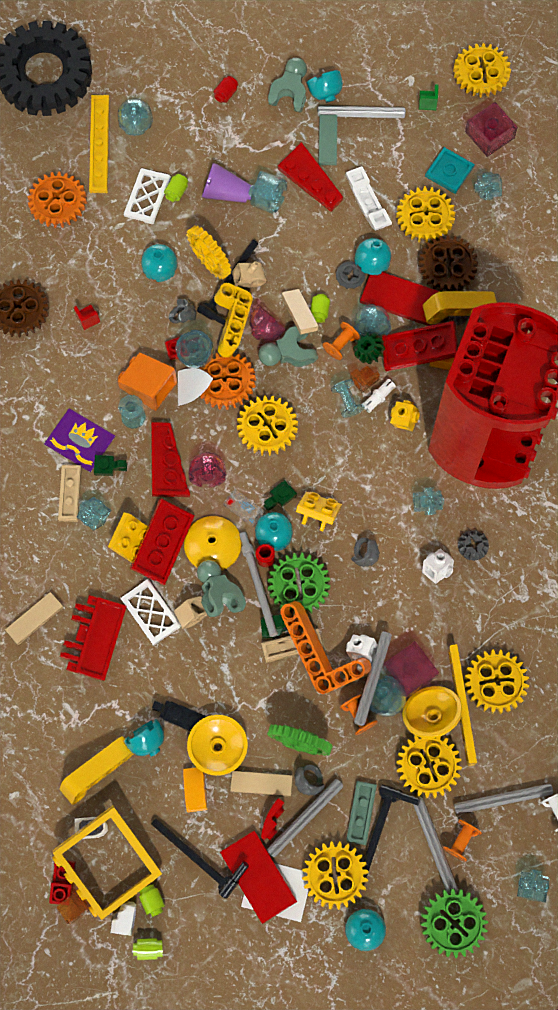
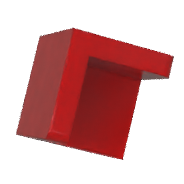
M92 305L81 310L77 306L73 307L83 330L100 323L98 313L93 309Z

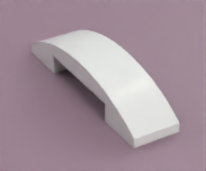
M361 166L346 172V177L355 199L371 227L376 231L392 225L386 210L382 209L363 167Z

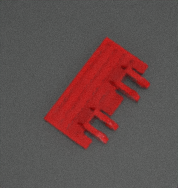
M89 595L87 604L95 606L94 608L77 603L75 608L91 614L90 619L79 615H72L71 620L81 623L75 641L81 642L83 645L70 641H64L63 644L67 648L80 651L79 657L66 652H61L60 657L72 661L68 662L67 671L104 682L127 606Z

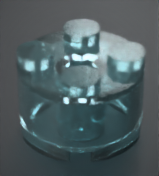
M260 171L255 185H252L249 189L251 205L271 214L273 212L276 213L284 201L285 197L282 194L283 190L287 191V181L270 173Z

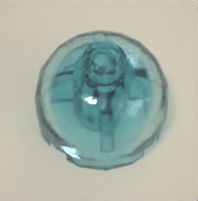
M136 98L128 99L118 109V124L126 134L133 136L142 135L145 133V130L151 128L153 123L152 111L143 100Z
M371 304L357 312L354 319V329L359 335L361 334L364 337L367 332L375 333L378 336L384 333L388 335L391 331V319L384 308Z
M191 330V332L182 334L177 340L175 347L180 362L187 367L195 369L207 365L214 354L211 339L207 334L199 330Z
M386 675L383 676L385 678L378 679L370 710L379 716L390 717L400 713L404 708L406 691L399 681Z

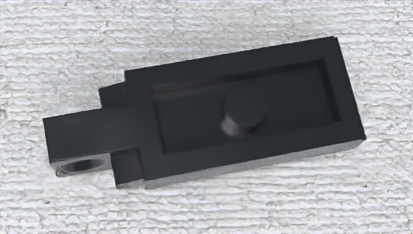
M166 700L165 704L154 701L152 710L161 713L159 717L165 722L191 732L197 722L207 717L172 701Z

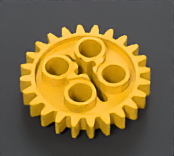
M476 43L475 48L469 45L468 51L463 49L462 54H458L454 63L453 72L454 78H457L456 84H461L460 89L467 88L466 93L472 91L473 96L479 93L480 98L483 93L489 97L490 92L493 95H496L497 90L501 92L502 87H506L511 73V63L507 62L508 56L503 57L504 51L498 53V47L493 50L491 49L492 44L487 48L484 43L482 47H479Z
M424 186L423 191L417 187L416 193L410 190L409 195L404 194V198L400 199L397 206L398 212L396 213V218H399L397 224L401 225V231L406 230L405 236L412 235L411 240L418 237L419 243L421 239H424L425 243H427L430 238L433 240V238H439L442 234L447 236L448 230L452 229V224L455 221V218H453L455 217L454 205H450L451 198L446 199V193L440 195V189L435 193L433 192V187H431L430 191H427L426 186ZM413 205H418L420 208H414ZM417 221V222H420L421 224L417 225V224H414L413 222ZM432 221H437L439 224H433Z
M198 225L190 228L186 234L187 240L190 242L189 245L192 247L197 258L201 260V264H204L206 269L211 274H214L216 278L218 277L223 280L230 275V271H232L231 265L228 263L229 260L226 258V254L221 250L222 248L217 245V241H214L212 236L206 230L204 231L202 227L199 228Z
M265 395L263 401L257 397L256 403L250 400V407L244 405L245 412H239L242 418H237V423L240 424L237 425V430L240 431L238 436L239 438L244 437L242 444L248 443L247 449L254 447V453L261 450V456H263L265 451L268 452L269 456H271L272 451L278 454L279 448L285 451V444L291 446L289 439L295 440L293 433L298 432V428H296L298 421L295 420L296 414H291L293 408L287 409L288 402L281 404V398L277 402L274 401V396L267 400ZM267 411H273L275 414L272 416H267L265 413ZM257 413H261L263 419ZM258 421L259 424L257 426H251L250 422ZM279 425H283L285 429L279 431L276 429V427ZM272 432L278 437L277 439L273 437ZM263 435H267L270 437V439L267 441H263L260 439V437H262Z
M492 649L490 655L484 651L483 658L477 655V662L473 660L470 662L473 668L467 667L466 669L470 673L464 676L466 680H469V682L464 684V687H470L466 694H473L470 701L477 700L476 707L478 708L480 705H483L484 712L488 708L491 709V714L495 712V709H498L499 714H502L503 708L510 712V705L516 709L518 707L516 701L522 703L523 699L520 696L527 695V692L523 690L529 688V685L524 683L529 677L523 676L527 669H520L523 662L516 663L517 656L512 659L509 658L510 652L504 656L501 649L498 654H495L494 649ZM507 667L510 674L503 675L500 668ZM480 670H489L490 677L482 676ZM494 678H497V681L502 682H500V684L497 686L496 683L492 681L494 680ZM514 679V682H505L503 680ZM479 682H492L485 685L479 684ZM503 687H511L513 694H505ZM483 689H491L493 692V696H485L483 693Z
M414 735V742L409 739L407 740L409 747H401L405 753H398L402 760L396 762L397 765L401 766V768L397 769V773H403L399 780H406L403 787L405 788L410 785V793L417 790V797L424 793L425 799L429 797V794H432L433 798L436 799L437 792L444 796V789L448 792L451 791L449 784L456 786L457 783L453 778H460L456 771L462 770V767L457 766L461 759L455 758L459 751L451 750L454 744L448 746V738L441 741V736L436 739L422 737L419 739ZM436 748L439 755L437 757L430 756L428 749ZM421 749L424 750L428 763L434 764L432 771L438 782L434 781L430 769L424 767L426 760L420 752ZM418 756L421 764L413 765L410 762V757ZM445 766L448 771L447 775H440L437 767ZM421 774L428 775L430 779L428 784H422L419 781Z
M331 841L330 847L327 848L323 843V850L320 851L316 847L315 851L317 854L313 855L310 853L309 856L312 860L305 861L309 867L302 869L303 872L307 873V876L303 877L302 880L308 881L304 888H311L308 896L316 895L314 898L315 903L322 900L321 907L329 903V909L332 910L334 904H336L338 910H340L341 904L344 903L349 908L348 901L351 900L356 904L354 897L362 898L359 891H366L362 884L369 882V880L364 878L363 875L368 874L369 871L362 868L367 863L359 862L363 857L362 854L355 856L357 849L354 848L350 852L349 844L342 848V843L339 841L337 847H335ZM333 857L336 858V871L338 874H341V876L337 877L339 894L335 893V881L330 877V875L334 874ZM342 859L350 861V866L347 869L339 867V862ZM322 861H327L330 864L329 869L325 872L319 870V864ZM346 879L352 881V887L349 890H343L341 887L342 882ZM324 882L332 884L331 890L327 893L321 890V885Z

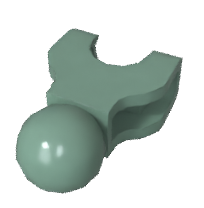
M301 58L288 60L285 65L284 75L276 79L271 85L268 96L269 105L276 106L280 98L289 96L294 99V111L302 112L306 102V90L302 84V78L307 73V65Z
M294 326L285 332L282 339L276 340V344L266 343L262 345L259 349L258 357L261 363L266 366H274L280 361L281 364L287 362L296 367H303L316 362L318 354L314 349H302L298 346L297 342L305 339L308 333L300 335L297 327Z
M206 560L200 563L197 569V576L204 583L201 586L204 592L201 603L209 617L219 616L224 609L223 603L233 613L243 611L246 606V600L241 589L236 584L230 582L226 575H221V568L215 561Z

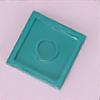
M444 147L426 172L425 177L456 194L473 170L475 164Z

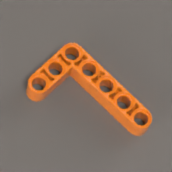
M293 601L282 606L281 617L317 692L326 694L370 672L371 663L364 657L333 670L303 605L298 601ZM290 607L295 610L294 616L290 613ZM299 625L303 628V634L298 630ZM307 643L311 645L312 651L307 649ZM315 661L319 662L320 669L316 668ZM357 663L362 666V672L358 671ZM340 671L345 674V680L340 677ZM324 679L328 681L329 687L324 685Z

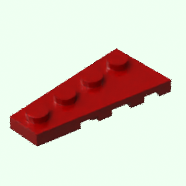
M302 142L278 165L280 172L330 212L343 201L342 194Z
M151 422L152 497H190L171 423Z

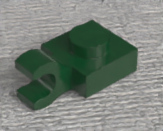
M95 455L94 475L113 476L114 471H127L126 460L114 461V456Z
M284 480L270 491L272 497L265 500L263 506L268 512L277 504L284 507L297 496V493Z

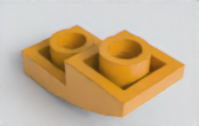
M197 767L183 769L187 813L207 810L205 773Z

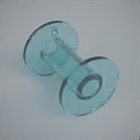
M351 379L341 381L331 388L332 393L340 394L346 410L341 413L343 418L354 416L365 408L364 405H356L350 391V387L354 385V381Z
M135 395L123 397L118 405L123 424L132 429L142 426L146 415L141 399Z

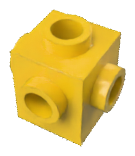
M403 400V403L396 401V405L391 410L392 418L390 423L396 428L413 431L415 423L418 422L420 417L419 409L411 401Z

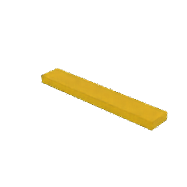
M91 95L89 192L108 193L109 95Z
M455 644L450 645L448 654L454 690L462 705L460 726L466 762L468 766H474L477 763L458 645Z

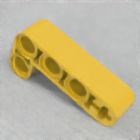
M223 283L215 294L214 300L219 306L229 309L218 345V353L228 358L233 355L240 344L253 297L250 292L230 283Z
M444 291L431 296L423 304L427 323L435 324L442 321L446 316H471L473 308L484 304L497 303L494 292Z
M123 736L116 739L62 781L60 791L72 805L79 802L91 787L134 755L124 743L125 738Z

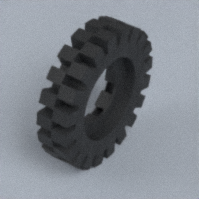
M37 21L28 23L29 30L27 31L21 25L15 29L16 36L9 33L4 38L6 45L0 43V90L4 94L5 99L10 104L14 103L15 108L21 112L27 108L28 114L37 116L38 110L42 111L43 116H52L51 109H56L57 113L60 114L66 111V104L71 108L78 104L77 96L83 99L87 93L86 87H90L92 81V65L82 37L78 38L77 32L72 28L67 31L66 25L58 22L55 28H53L52 21H43L42 27H38ZM39 53H51L57 56L63 65V71L59 79L52 84L36 85L30 82L25 75V65L32 56Z

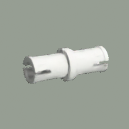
M387 379L378 389H375L372 395L362 403V407L365 410L368 409V413H371L380 402L383 403L385 397L396 388L393 382L390 383V379Z

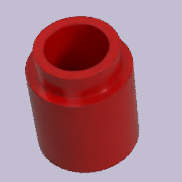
M231 76L223 78L213 91L215 99L220 103H227L237 91L238 82Z
M262 544L256 549L255 554L258 565L261 567L273 565L275 562V550L271 545Z

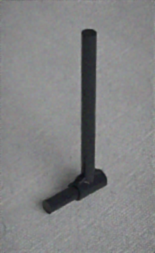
M251 241L236 265L247 262L258 246L257 241ZM232 271L223 283L231 284L233 282ZM214 296L209 303L206 302L199 305L198 313L212 321L215 320L225 325L226 318L218 314Z
M382 784L379 795L384 801L363 861L367 863L362 868L363 870L369 871L391 803L402 800L418 806L421 798Z
M157 818L151 823L154 828L220 884L218 889L221 897L227 899L239 884L240 878L248 869L249 864L243 861L233 875L224 878Z

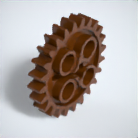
M447 235L446 240L440 236L439 241L433 238L432 244L427 242L426 248H422V254L419 256L420 261L418 263V266L421 267L419 273H424L422 279L428 278L427 285L433 283V289L439 286L440 292L444 288L447 291H450V288L457 291L458 286L463 290L465 284L470 285V279L474 280L478 269L476 268L478 261H475L477 254H473L474 248L468 249L470 243L464 245L463 238L458 242L456 236H454L453 240H450L449 235ZM446 250H449V251H450V257H449V265H450L449 274H450V278H447V262H446V259H447V251H446ZM435 254H441L442 257H437ZM454 254H459L461 257H455ZM440 270V271H442L443 273H442V274H438V273H436L435 271ZM458 270L461 274H456L454 271Z
M19 279L16 284L10 280V286L3 283L4 289H0V330L5 335L10 332L11 337L17 333L20 338L22 333H25L26 336H28V331L35 333V327L41 329L39 323H46L44 317L49 316L47 312L49 310L47 303L49 302L47 297H45V292H41L40 286L35 288L34 282L28 285L27 280L23 284H21ZM19 294L23 295L21 298H15ZM30 306H36L33 310L28 309ZM10 307L7 311H2L3 308ZM18 318L23 319L21 322H15Z

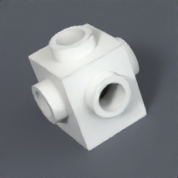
M439 549L435 553H430L424 560L422 573L436 584L444 577L448 578L452 574L454 560L448 553Z
M352 635L350 642L347 643L346 652L351 661L364 657L372 665L378 644L374 638H370L367 635Z

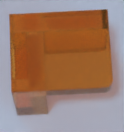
M366 366L361 371L355 369L351 372L350 380L363 393L379 381L380 373L378 371L374 373Z
M75 892L60 903L57 909L67 924L71 925L89 911V906Z

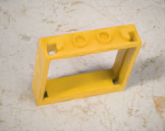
M113 805L53 849L54 856L52 859L58 867L63 866L66 871L64 874L70 884L73 882L79 888L76 890L79 897L83 901L87 899L91 905L88 909L94 917L99 916L101 920L162 875L160 869ZM109 818H112L151 873L102 909L63 856V853Z

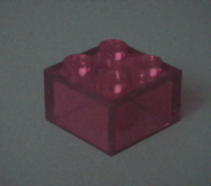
M494 102L467 120L465 132L488 157L515 139L518 127L500 106Z
M416 641L386 661L382 666L384 672L405 700L437 678L439 674Z

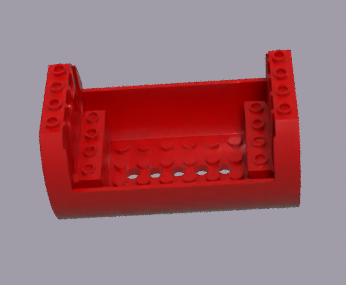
M489 303L473 308L445 381L428 448L432 458L448 474L465 483L488 489L513 487L521 484L524 478H528L531 468L528 467L529 462H534L537 451L534 450L535 445H540L543 437L540 431L542 427L546 428L550 419L555 420L558 408L555 407L558 400V365L555 363L558 360L557 320L544 312L516 303ZM548 379L556 380L557 384H551ZM547 397L550 400V402L545 403L541 400V398ZM527 441L530 446H524L521 442ZM515 458H522L524 463H518Z

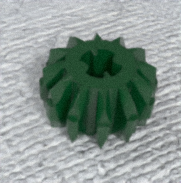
M367 332L365 337L360 334L361 339L355 340L357 345L353 347L355 357L364 364L367 362L371 365L373 360L378 362V357H383L382 351L386 350L383 345L384 341L375 333Z

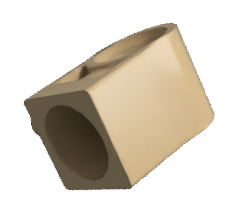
M259 262L238 263L232 271L235 286L239 288L259 287L266 283L264 270Z
M201 596L187 599L174 610L182 629L196 625L207 615L201 603Z

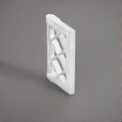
M141 168L126 206L124 217L154 224L165 194L164 190L171 176ZM144 176L151 178V180L142 184ZM156 181H163L161 188H158ZM154 183L157 190L147 194L144 187ZM142 188L145 195L136 199L139 189ZM159 193L156 203L153 204L150 197ZM148 198L151 205L141 209L138 202ZM137 204L140 211L132 212L133 205ZM153 208L151 216L144 214V212Z
M149 579L120 598L153 645H156L181 627L179 621ZM148 587L153 597L142 596L143 590ZM133 597L139 598L137 608H133L129 602ZM141 598L152 600L150 610L139 609ZM155 600L160 603L164 613L153 611ZM138 612L150 613L148 624L143 622ZM152 614L163 615L161 626L150 624ZM165 616H169L174 623L170 627H164ZM149 627L160 628V634L154 637Z

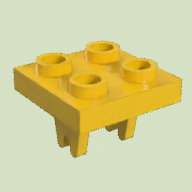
M306 491L297 506L296 512L304 514L303 525H306L309 517L322 521L320 531L323 532L327 523L331 525L334 523L342 504L338 503L335 499H326L320 497L315 492Z
M123 513L108 548L132 563L148 526L131 514Z

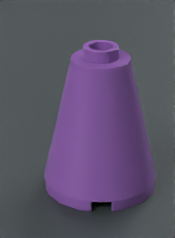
M213 163L202 197L205 199L246 203L247 200H251L254 190L251 189V185L220 165Z

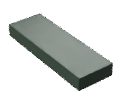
M320 114L319 165H337V115Z
M357 781L346 842L366 846L376 784Z

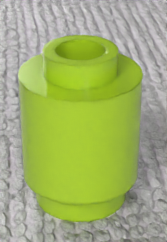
M181 174L173 176L164 190L165 197L172 202L180 201L188 187V179Z
M317 294L312 298L310 311L317 323H324L325 319L328 318L330 299L324 294Z
M154 884L139 891V899L146 915L151 914L154 917L163 913L162 908L165 907L158 888H155Z
M157 938L137 939V943H133V956H137V960H157V957H163L162 940H157Z

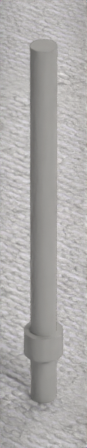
M242 532L239 534L242 543L241 550L243 556L247 559L269 635L274 637L277 635V631L253 556L254 549L249 543L247 533Z

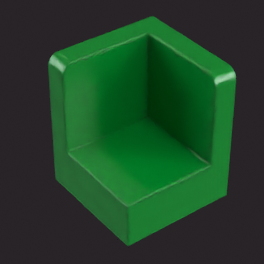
M435 84L434 91H420L419 110L436 111L439 84Z

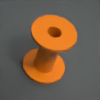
M341 322L340 327L343 331L332 344L328 342L323 343L325 351L337 360L343 358L340 351L348 341L360 339L359 333L345 322Z
M362 694L345 702L340 706V709L350 711L355 719L359 707L358 700L361 699ZM366 718L365 725H358L360 729L355 732V735H359L372 728L378 721L375 720L370 723L369 719Z
M458 820V823L463 828L451 849L445 846L443 849L455 858L466 862L467 859L462 856V853L471 837L481 835L482 832L471 824Z

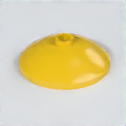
M203 517L194 522L188 530L184 540L185 554L196 568H198L200 563L211 560L215 561L220 566L221 571L233 565L240 555L242 546L240 533L232 522L223 517ZM215 538L216 541L214 543H210L209 539Z
M431 686L415 692L406 701L402 717L406 728L412 734L422 738H436L450 732L458 724L462 715V705L459 697L452 690L441 686Z
M211 715L201 719L192 728L187 741V750L192 763L200 771L213 776L226 775L236 770L244 761L248 748L247 737L241 725L234 719L224 715ZM216 744H221L222 748L221 750L217 751L214 749V746Z

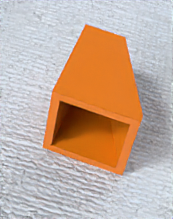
M139 352L136 357L134 356L130 360L126 371H122L118 376V384L120 389L154 411H157L177 384V377L173 367Z

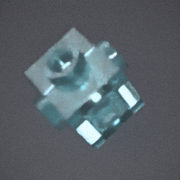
M491 172L478 175L477 182H474L475 193H478L479 197L483 200H492L493 197L502 196V178L499 174Z
M434 487L423 488V492L413 493L414 512L425 511V515L436 514V510H443L444 497L441 491H434Z
M93 497L88 501L84 500L80 504L77 518L95 531L105 524L112 510L105 506L102 501Z
M530 869V873L521 871L517 896L531 901L546 903L550 878L543 876L542 871Z

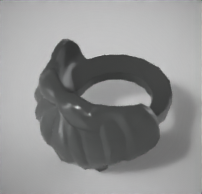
M177 299L178 306L169 314L170 322L177 324L188 320H196L197 313L194 305L186 299ZM179 311H182L178 314V320H174V316Z
M360 538L355 544V556L351 560L362 567H369L378 562L380 552L376 541ZM364 542H367V553L362 557L360 547Z
M306 765L297 768L295 786L300 793L308 796L316 795L324 789L325 785L321 784L323 780L321 771L316 766ZM306 770H311L316 774L317 781L314 785L309 784L304 777Z

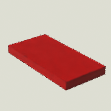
M382 272L379 275L369 276L360 303L430 326L426 321L423 304L440 291Z
M454 321L382 336L383 345L386 349L383 351L384 369L386 372L455 358L458 350Z
M160 499L130 569L161 585H165L195 515L164 499Z
M255 830L220 852L232 874H234L243 861L249 864L248 869L239 880V886L262 924L297 903Z

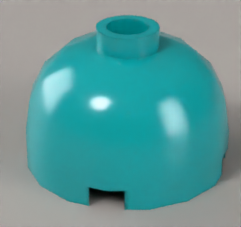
M334 70L323 73L321 77H313L307 81V85L315 99L325 100L328 103L336 100L335 96L341 92L343 81L340 71Z
M377 238L366 239L359 244L356 250L355 264L356 266L359 265L361 271L366 274L379 275L382 271H387L392 257L391 250L383 240Z
M156 244L147 248L142 254L141 266L147 278L156 280V282H163L174 276L178 262L176 254L170 247Z
M271 512L263 515L258 520L255 527V537L259 545L269 544L274 550L281 551L292 540V524L283 514Z
M154 719V722L151 720L133 732L134 737L130 739L127 736L124 740V743L133 754L137 756L149 754L152 757L160 752L161 749L159 747L164 742L165 736L162 726L157 719Z
M360 909L348 918L345 924V935L348 942L354 948L360 951H371L383 943L386 936V925L383 918L377 912L371 909Z

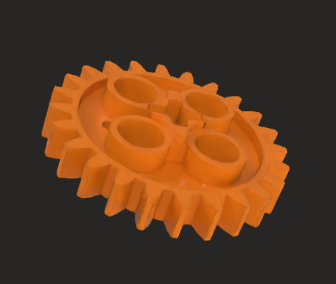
M51 172V177L44 174V180L38 178L39 184L33 183L34 189H29L30 195L27 197L30 201L28 202L30 212L34 214L35 220L39 219L40 224L46 221L47 227L51 223H53L54 228L57 227V224H60L63 228L65 222L71 225L70 220L72 219L76 222V215L82 216L80 210L84 211L85 206L83 204H87L84 186L80 184L79 180L75 181L74 176L69 178L68 173L61 176V173L58 172L57 176H54V173Z
M216 353L215 359L209 356V363L203 361L205 367H199L198 369L207 372L213 378L208 388L200 395V398L204 399L206 404L210 402L212 408L217 404L219 410L225 405L226 410H228L229 405H232L235 409L237 402L243 405L242 399L249 400L247 394H253L251 388H256L254 382L256 381V376L254 375L255 371L252 368L251 362L247 363L246 357L241 359L238 353L235 357L232 355L225 358L223 356L220 357ZM235 369L238 370L236 373H231ZM220 371L219 374L213 375L214 372ZM235 386L239 387L237 390H231ZM221 388L219 391L213 392L214 389Z

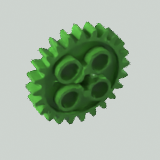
M293 553L292 559L286 555L285 562L279 559L280 566L273 565L276 572L270 571L269 575L273 578L268 579V583L272 584L268 587V591H274L270 594V598H276L274 605L280 603L281 610L285 604L298 601L311 614L313 612L312 607L319 610L318 602L324 604L325 600L323 597L329 596V593L325 590H330V585L326 584L330 582V578L325 577L328 574V570L322 571L324 564L317 565L318 558L311 561V555L306 559L303 553H301L300 558H297L296 554ZM295 568L299 569L300 583L302 584V601L299 599L298 586L296 585ZM304 570H310L312 572V575L310 577H304L302 575V572ZM285 573H291L293 575V578L290 580H285L283 578V575ZM311 588L316 593L313 596H308L305 594V590ZM293 591L296 597L289 599L286 597V593Z
M271 724L267 733L275 741L282 742L284 746L295 749L298 752L302 751L312 755L321 754L324 756H329L331 753L332 744L301 728L296 729L287 725L278 726Z
M451 888L450 894H447L443 889V896L440 897L435 893V901L430 898L428 899L431 906H424L428 912L427 914H421L426 919V921L420 922L421 926L426 927L421 932L424 935H429L425 939L426 942L433 941L430 946L432 949L438 946V954L445 950L446 957H449L451 952H453L455 958L458 957V952H461L466 957L465 950L468 949L471 953H474L472 946L475 945L479 948L478 939L485 940L481 936V932L488 931L483 928V925L487 924L488 921L482 919V917L487 915V913L479 911L483 905H475L478 900L476 897L470 900L471 893L467 892L463 896L462 889H459L458 893L455 894V890ZM454 902L457 903V912L450 913L448 910L449 905ZM443 909L452 919L457 920L456 922L468 933V936H464L455 926H451V922L440 913V910ZM467 917H472L473 925L466 928L464 920ZM438 918H443L444 926L440 929L435 928V921ZM459 933L460 939L457 943L450 942L451 934Z

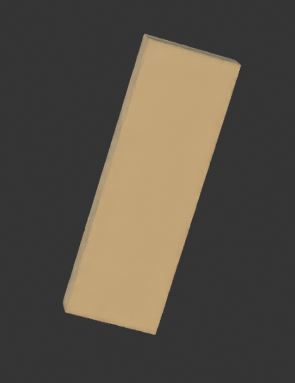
M295 289L282 292L281 298L300 335L318 331V324L300 290Z
M62 465L59 521L78 522L81 465Z
M50 592L6 628L5 631L19 645L64 607Z
M318 628L314 629L323 647ZM291 636L261 643L266 663L299 655ZM307 643V649L312 651L311 645Z
M232 772L231 792L291 797L292 775Z

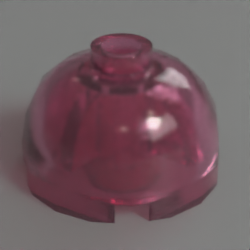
M259 305L250 315L249 326L253 330L251 334L257 340L262 338L266 341H273L286 330Z
M200 453L189 464V480L198 487H202V484H210L209 488L216 487L226 480L225 462L215 453Z

